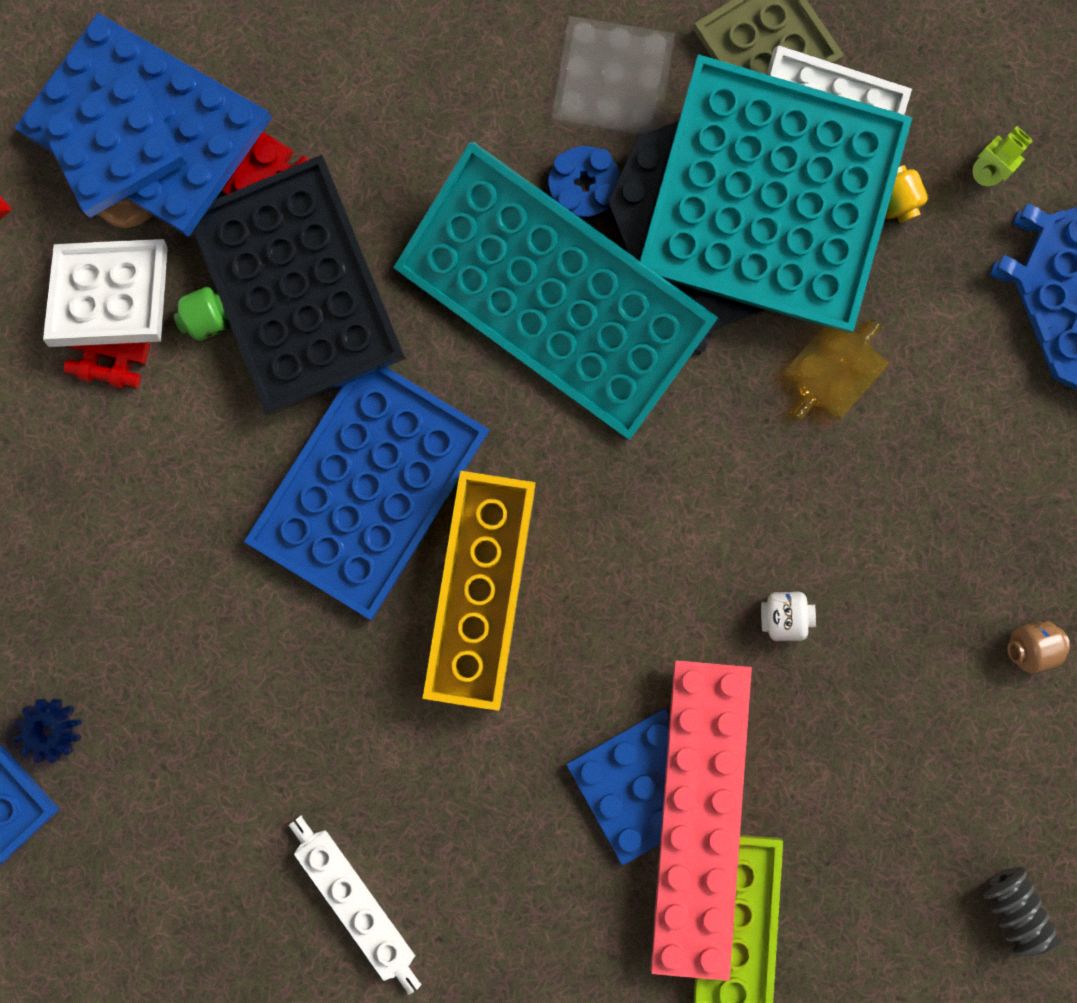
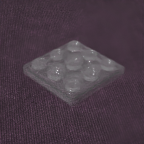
M569 16L551 123L638 137L660 128L675 33Z

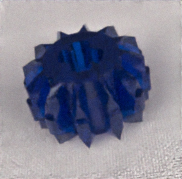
M45 698L38 699L35 702V707H24L22 713L25 719H19L13 723L17 728L22 729V734L16 735L13 739L15 742L24 741L25 743L20 754L26 756L33 753V761L36 763L44 762L46 758L50 763L60 761L61 754L70 755L73 753L74 749L71 742L80 741L82 738L79 733L73 732V727L80 726L83 722L81 719L71 720L69 718L74 713L75 708L73 706L63 708L62 700L58 698L52 699L50 703ZM51 726L52 734L44 735L43 727Z

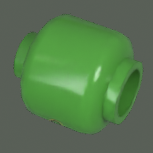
M204 287L179 298L177 304L178 312L174 314V319L178 329L183 334L188 333L193 339L202 341L220 334L229 328L230 322L215 289Z

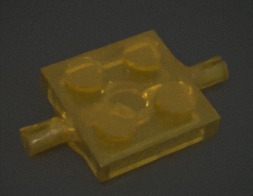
M870 318L858 334L856 332L848 334L823 327L785 370L784 375L797 385L803 395L794 407L789 410L794 416L804 406L797 414L796 419L802 421L804 416L815 405L826 409L841 421L890 363L874 351L869 343L882 329L879 322L868 332L876 322L875 319Z

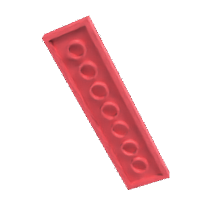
M674 660L651 974L730 981L752 667Z

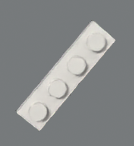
M779 45L773 49L767 70V75L903 115L905 114L912 91L911 88Z

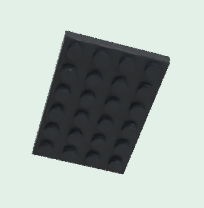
M323 155L307 160L213 201L193 231L266 415H274L406 359Z

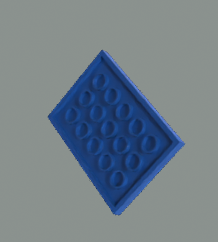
M97 13L14 128L24 137L54 154L39 123L136 69L148 87L187 164L126 197V199L189 237L272 117L267 110Z
M387 367L343 385L244 542L369 620H373L457 486L460 471L467 470L490 433V429Z

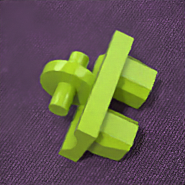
M1018 126L1004 140L998 135L978 155L979 159L974 164L972 171L974 179L977 183L987 187L998 184L1002 179L1006 181L1025 160L1021 154L1033 140Z

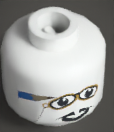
M774 592L769 595L767 602H761L762 631L768 632L773 641H802L808 636V627H816L815 605H808L807 597L802 592Z

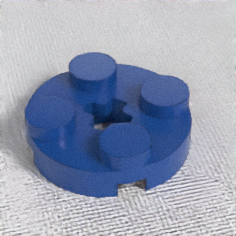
M590 146L571 148L565 153L559 154L554 161L549 174L548 187L550 197L582 220L598 218L608 211L607 205L620 178V171L617 164L612 160L611 154L604 149ZM580 175H587L588 179H593L596 182L590 185L587 192H583L581 186H575L574 181L580 180Z

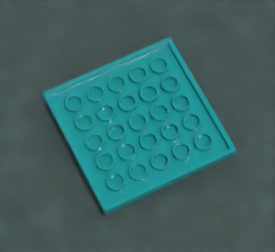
M698 54L640 262L666 281L844 333L850 334L854 332L913 117Z

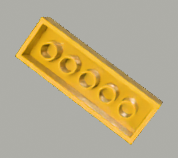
M460 471L423 699L496 711L500 710L534 500L535 482Z

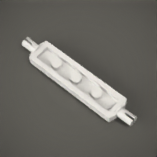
M301 815L296 821L304 833L300 831L294 821L288 825L301 842L294 855L381 978L385 981L396 976L407 991V994L410 995L414 992V989L406 978H409L416 990L421 986V982L418 981L408 967L415 957L414 953L327 831L324 830L314 834Z

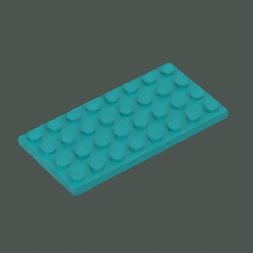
M469 142L393 267L628 440L634 436L718 319L710 311L475 142Z

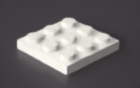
M164 239L54 244L43 340L47 346L160 342L168 250Z

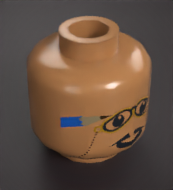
M1043 620L1021 625L1014 629L1008 644L1010 659L1023 671L1031 674L1055 669L1063 665L1070 649L1069 639L1064 630L1050 621Z

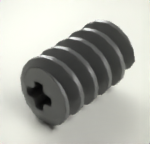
M1023 867L1006 869L994 875L988 881L991 887L983 895L985 899H998L990 907L992 913L1005 912L1006 915L1000 918L997 923L1002 928L1012 926L1013 929L1005 935L1007 942H1020V944L1012 949L1014 956H1036L1055 949L1062 941L1059 937L1055 936L1057 931L1054 925L1048 922L1049 915L1047 911L1040 908L1042 901L1038 895L1033 894L1034 886L1031 881L1025 879L1027 872Z

